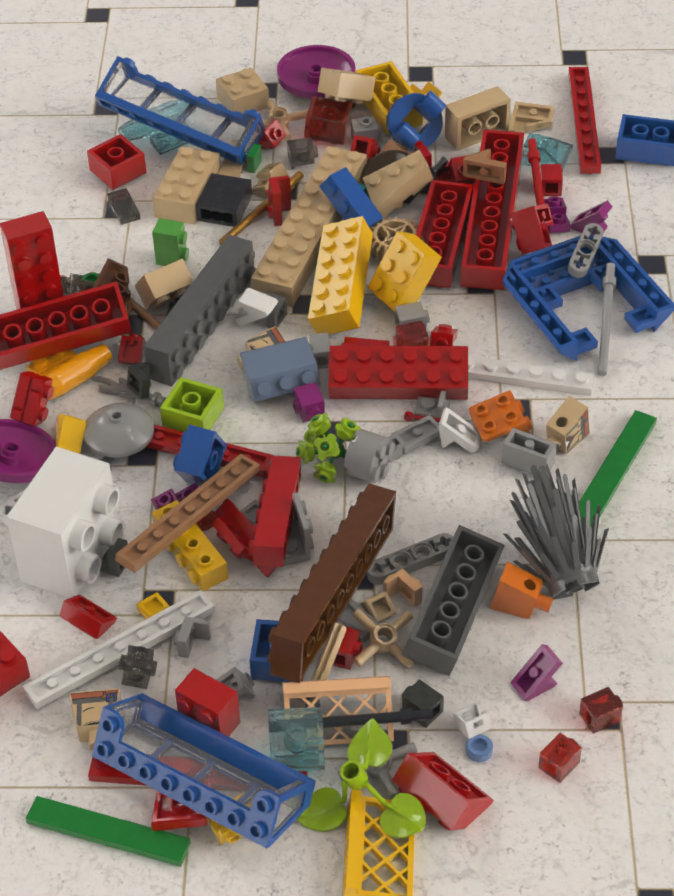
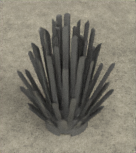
M548 464L546 467L540 466V471L537 470L535 465H532L530 469L534 480L528 481L527 475L522 473L530 498L525 494L520 480L515 478L530 517L524 511L516 493H511L514 501L510 500L519 518L517 525L542 563L520 537H515L514 541L508 534L503 533L507 540L536 571L527 564L522 565L517 560L513 562L523 570L542 579L543 585L548 588L551 597L554 599L573 596L572 593L583 589L585 592L593 589L600 584L597 571L609 528L604 530L602 541L601 538L597 539L601 504L597 506L596 514L593 516V523L590 526V500L586 501L585 517L581 520L575 478L572 480L573 490L571 495L566 474H563L564 492L559 468L555 471L557 489Z

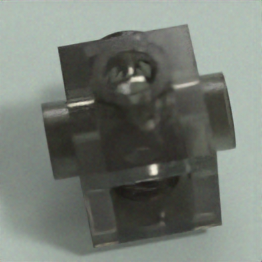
M70 273V277L62 276L63 295L67 296L91 289L94 282L82 280L83 275Z
M128 645L126 655L121 654L118 670L123 671L121 685L147 689L150 676H155L157 661L153 660V649Z

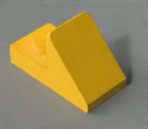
M58 414L56 419V447L80 454L86 421L73 416Z

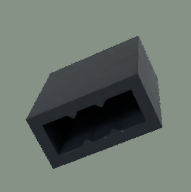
M211 173L196 203L197 221L231 227L236 226L241 221L252 197L251 179Z

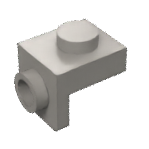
M184 618L181 629L176 631L174 637V645L177 646L178 656L189 658L195 638L210 640V621L202 618Z

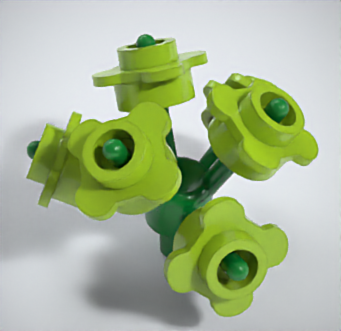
M317 414L310 420L307 426L309 429L304 434L305 441L300 440L299 445L296 447V457H301V464H308L317 455L318 459L322 460V462L315 464L314 469L316 471L313 473V476L323 483H335L336 479L334 477L337 475V468L333 465L334 459H339L340 457L345 459L347 450L344 448L343 442L355 440L356 436L354 434L361 428L354 421L342 418L341 423L335 425L336 433L340 438L339 441H336L337 437L328 432L331 427L328 414Z

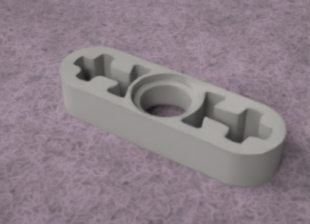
M590 223L585 226L568 266V272L573 277L581 278L587 274L604 233L600 225ZM595 233L593 240H589L590 234ZM587 247L591 250V253L585 254L581 252L580 248ZM579 260L583 261L580 269L576 268Z

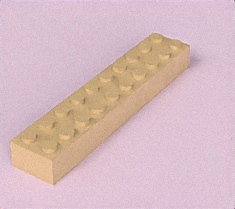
M327 147L253 273L251 289L264 294L270 292L286 297L287 306H294L317 265L323 225L342 220L341 215L319 186L331 174L345 167L357 183L360 184L361 173L367 164V154L337 147Z

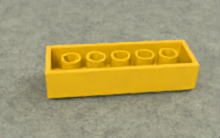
M363 216L323 225L308 314V321L316 334L327 332L329 335L360 327L373 233Z

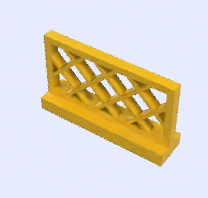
M351 789L347 803L348 816L346 819L342 896H413L414 835L406 837L407 843L399 847L378 825L381 815L373 820L366 812V806L377 807L382 813L387 808L377 798L362 796V790ZM385 799L388 803L391 804L392 800ZM371 828L381 836L373 844L364 836L365 832ZM384 842L395 851L386 858L377 849ZM370 852L380 861L373 868H370L363 860V857ZM398 855L407 864L406 868L400 872L390 863ZM384 866L393 875L385 883L375 873ZM370 877L379 888L375 891L362 890V882ZM398 880L406 889V895L395 894L389 886Z

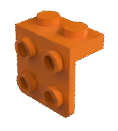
M511 390L469 408L470 416L483 442H489L508 434L512 428L529 434V430L533 429L529 417H524L522 414L525 411L521 401L515 400Z

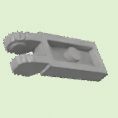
M428 415L391 433L388 438L397 446H395L388 461L397 460L403 453L406 454L439 438V424L431 415Z

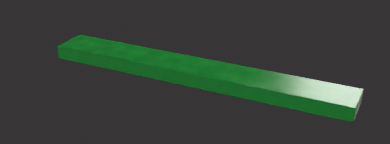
M637 410L634 411L579 501L581 520L585 517L586 501L588 499L590 500V526L593 523V516L596 514L597 506L600 504L599 518L601 517L656 425L657 417Z

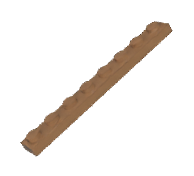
M243 454L237 456L118 551L115 561L136 573L259 472L260 464Z

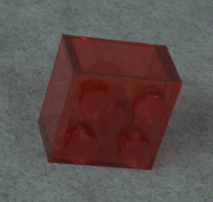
M313 96L306 115L304 138L312 141L344 145L350 124L352 103Z

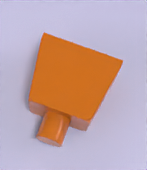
M507 562L490 609L529 619L534 608L548 613L554 598L540 593L543 585L542 579Z

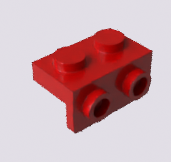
M289 175L268 178L269 189L266 190V196L270 206H267L269 219H273L274 227L282 226V211H289L292 208Z

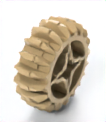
M388 217L386 221L381 219L380 223H375L373 227H370L373 233L370 251L371 258H376V262L382 261L397 231L416 235L419 225H414L413 221L407 222L406 218L399 220L398 217L396 219Z

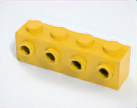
M176 500L153 511V523L151 525L179 504V501ZM194 524L166 547L169 553L173 552L179 567L186 569L190 581L194 585L197 584L202 591L229 579L227 562L197 524Z

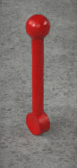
M409 411L404 414L406 421H412V419L420 420L426 417L413 415ZM433 417L436 422L440 423L441 418Z

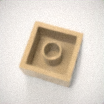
M252 68L243 69L216 79L217 99L228 110L233 112L239 111L243 114L245 110L254 109L258 112L268 108L266 102L269 100V89Z
M321 68L318 92L324 93L325 98L336 101H352L353 103L363 104L364 101H372L376 77L357 72Z
M180 259L143 275L136 283L135 288L145 309L153 307L155 310L164 306L165 302L170 299L175 301V298H181L192 284L193 278L184 260Z

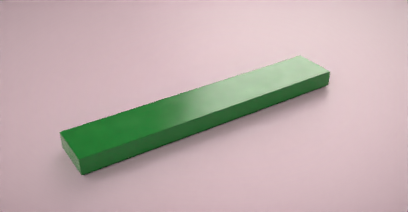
M36 796L25 818L26 823L180 867L191 845L190 838L162 830L153 831L148 826Z

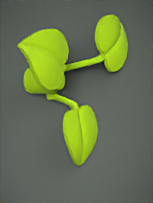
M372 718L357 732L349 745L347 753L349 761L345 762L340 769V775L343 779L340 783L342 786V798L340 793L334 788L324 787L315 791L312 795L310 806L297 818V821L306 828L328 832L340 827L348 816L346 808L342 805L347 801L348 787L353 790L367 788L387 808L381 814L380 824L383 831L390 837L397 839L406 838L420 833L425 828L426 814L422 804L416 797L408 793H399L395 795L390 804L368 782V775L365 772L368 766H382L392 754V742L389 736L378 725L376 720Z

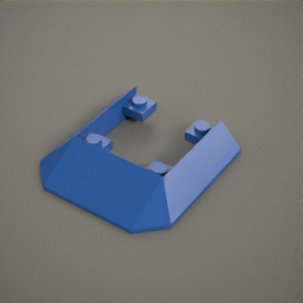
M590 234V236H589V240H591V241L593 240V237H594L593 234ZM580 235L511 260L503 278L502 284L560 354L577 361L579 354L597 348L598 341L586 327L571 333L553 310L563 306L561 295L594 284L600 292H603V277L606 275L607 263L615 264L614 277H616V289L634 308V310L625 313L624 320L635 333L648 328L655 332L674 311L672 300L617 239L602 236L597 252L584 277L576 278L568 272L569 262L581 237ZM587 247L580 248L581 252L585 254L591 253V250ZM579 260L576 268L580 269L583 261Z

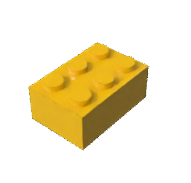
M397 231L367 288L393 311H395V306L418 302L442 257L415 234Z

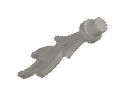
M93 376V381L107 384L99 385V390L120 394V398L140 399L127 387V380L124 378H119V383H116L105 377ZM154 392L153 394L149 393V397L145 398V400L151 401V404L154 406H162L166 397H163L159 392Z

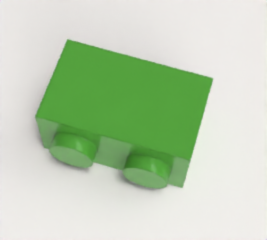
M159 218L152 231L156 265L166 266L180 259L187 261L189 248H186L187 232L184 229V222Z

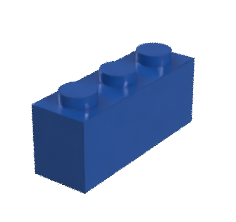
M346 167L331 174L319 186L343 220L363 216L370 228L383 219V216Z

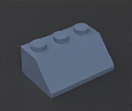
M307 337L240 353L248 394L254 402L294 392V387L315 382L318 386L321 385L317 363Z

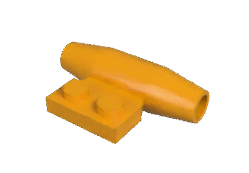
M101 344L77 355L71 349L40 358L27 364L26 368L27 371L53 379L51 386L54 387V392L51 399L48 400L50 401L65 395L92 378L112 360V354L106 345Z

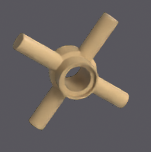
M268 100L266 105L269 109V117L263 120L265 128L273 120H277L287 134L284 140L290 141L292 136L288 130L289 122L308 118L309 115L307 110L287 114V110L284 107H276L273 100Z
M360 609L353 613L352 616L370 632V644L353 659V662L358 667H361L375 653L387 654L389 652L408 669L415 663L414 660L403 656L404 650L397 645V633L414 618L410 611L406 610L392 624L380 623L378 625ZM378 636H386L389 641H381Z

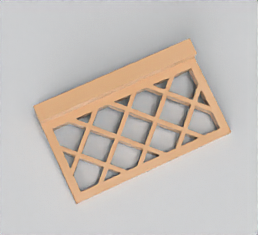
M390 676L301 681L300 684L296 682H283L285 720H290V715L295 719H301L310 708L315 710L321 717H329L337 706L348 715H356L364 705L374 713H383L385 710L386 712H392ZM385 693L386 705L377 712L367 701L373 694ZM359 694H369L365 700L359 696ZM347 695H355L362 701L352 714L340 704ZM328 696L335 705L324 715L314 704L320 697ZM332 696L342 697L337 701ZM308 697H316L311 703L306 699ZM301 698L309 705L299 717L290 710L289 699ZM386 723L388 736L391 741H394L393 723ZM334 727L337 731L330 739H322L315 733L317 729H307L310 733L303 741H292L291 731H286V747L350 744L353 738H349L342 731L344 727ZM339 733H340L342 736L345 737V738L335 739L336 736H337ZM312 735H314L318 740H308V739H309Z

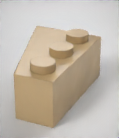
M420 150L363 177L372 203L383 216L382 220L388 219V214L395 208L399 209L402 207V202L409 196L416 195L434 179L428 163Z

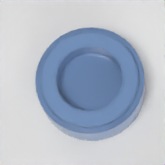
M479 734L467 740L466 754L469 759L475 762H485L491 758L493 743L490 738Z

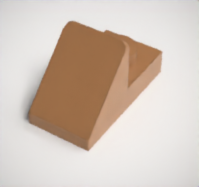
M487 149L464 157L463 176L504 184L507 163L491 160V149Z

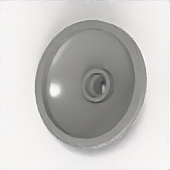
M129 403L109 404L99 408L88 417L84 440L87 446L99 455L115 458L126 457L141 451L149 444L154 435L153 419L145 409Z

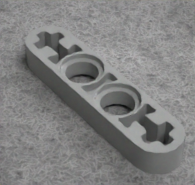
M448 533L438 534L374 560L367 572L368 580L373 584L381 585L387 576L395 574L402 568L409 574L444 560L449 548L445 546H450L453 536ZM420 551H425L429 553V556L420 558L416 554ZM398 560H404L407 562V565L399 567L394 563Z

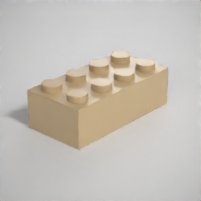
M181 146L153 196L155 217L195 224L197 220L196 203L211 173L218 174L221 168L220 153Z

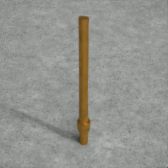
M301 171L296 172L290 178L291 191L295 188V184L304 177ZM265 199L219 240L220 245L229 234L237 236L267 210L270 202Z

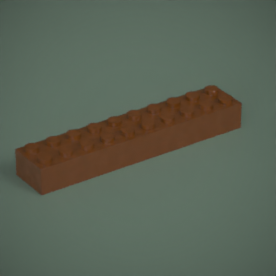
M368 484L365 490L358 494L356 504L354 506L351 505L347 518L340 522L338 532L331 536L327 549L322 550L318 563L313 564L309 577L303 579L298 594L292 596L288 610L282 612L277 627H272L269 633L268 642L271 643V649L267 661L270 663V675L300 684L325 643L332 624L339 620L393 531L396 491Z

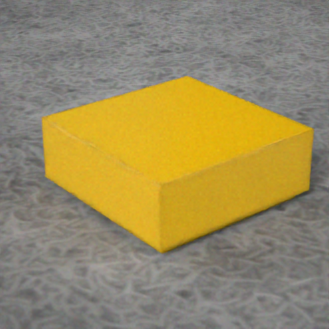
M158 592L136 604L137 610L145 619L170 607Z

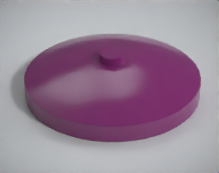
M308 45L296 48L280 59L277 65V78L282 88L295 96L320 99L325 98L324 93L318 92L321 68L355 72V63L349 54L339 48L327 45Z
M0 419V481L7 483L31 482L55 449L56 441L46 431L37 426L12 419Z

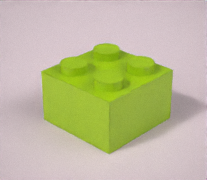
M180 377L160 407L162 426L182 432L187 431L188 425L211 430L224 410L223 389Z

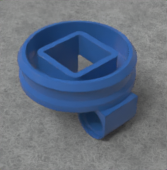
M429 91L426 95L411 93L399 98L393 103L387 116V126L391 137L406 149L414 150V144L418 141H422L426 147L431 145L441 133L443 126L441 112L446 107V104L432 91ZM413 108L428 121L419 133L406 121L402 122Z

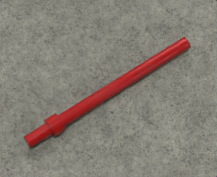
M530 138L528 140V162L531 164L536 205H542L545 202L539 166L541 161L540 152L537 150L536 139Z

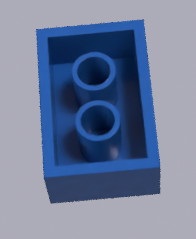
M622 114L615 159L674 166V120Z

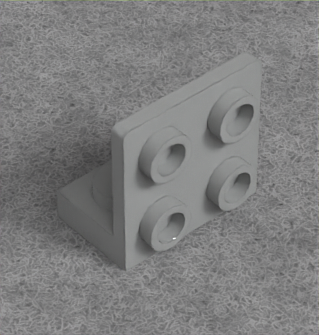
M298 493L292 494L294 518L284 566L311 560L310 550L314 549L312 536L309 535L313 533L311 519H306L305 517L307 515L304 500L300 501Z

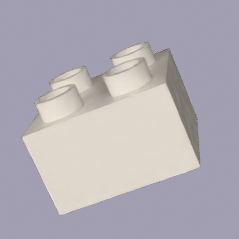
M55 447L6 516L21 582L72 598L77 595L84 582L92 584L97 579L101 569L102 555L107 547L115 544L118 538L122 539L125 530L124 521L118 519L116 507L119 502L120 491L118 487L113 486L109 463Z

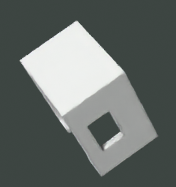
M477 702L453 712L456 728L468 739L492 728L489 713L484 710V714H481ZM470 710L471 714L462 718L461 713Z

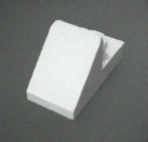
M248 288L238 300L242 307L239 309V314L234 321L240 327L264 318L271 313L278 300Z
M447 407L443 409L439 423L442 448L444 449L455 441L470 453L476 452L481 441L477 428Z

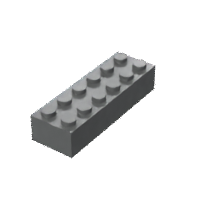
M461 525L458 526L404 648L403 656L450 676L505 547L504 544Z

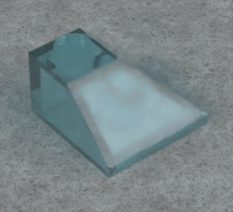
M529 133L524 144L523 165L531 166L527 156L529 152L528 140L534 138L536 139L537 150L540 152V168L541 164H562L563 172L573 149V144L548 136Z
M322 707L268 709L270 758L296 771L325 770Z

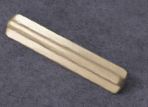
M337 622L332 624L311 680H327L347 630L346 626Z

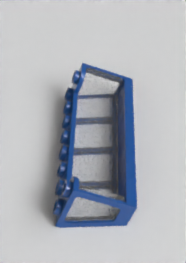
M116 57L95 94L99 106L206 151L220 153L221 157L240 165L246 160V155L254 144H259L264 137L263 131L265 128L260 113L256 110H245L242 114L239 111H230L222 104H213L205 97H196L186 89H177L169 82H160L152 75L139 73L135 62L128 57Z
M143 693L102 708L92 752L94 758L266 849L310 806L316 780Z

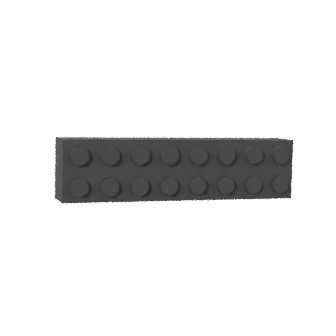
M229 234L144 345L145 359L150 364L149 377L151 380L173 386L176 380L182 377L188 364L193 362L196 353L203 348L207 338L214 333L218 323L223 321L229 308L234 306L240 293L242 294L245 291L246 285L256 270L254 267L255 252L253 251L252 241Z

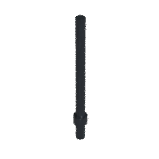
M401 708L398 712L271 721V731L365 725L372 718L378 724L401 722V725L412 724V721L433 720V710Z

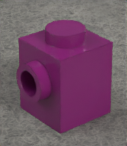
M316 382L294 387L295 401H293V408L295 414L300 415L303 423L310 421L317 414L325 413V401Z

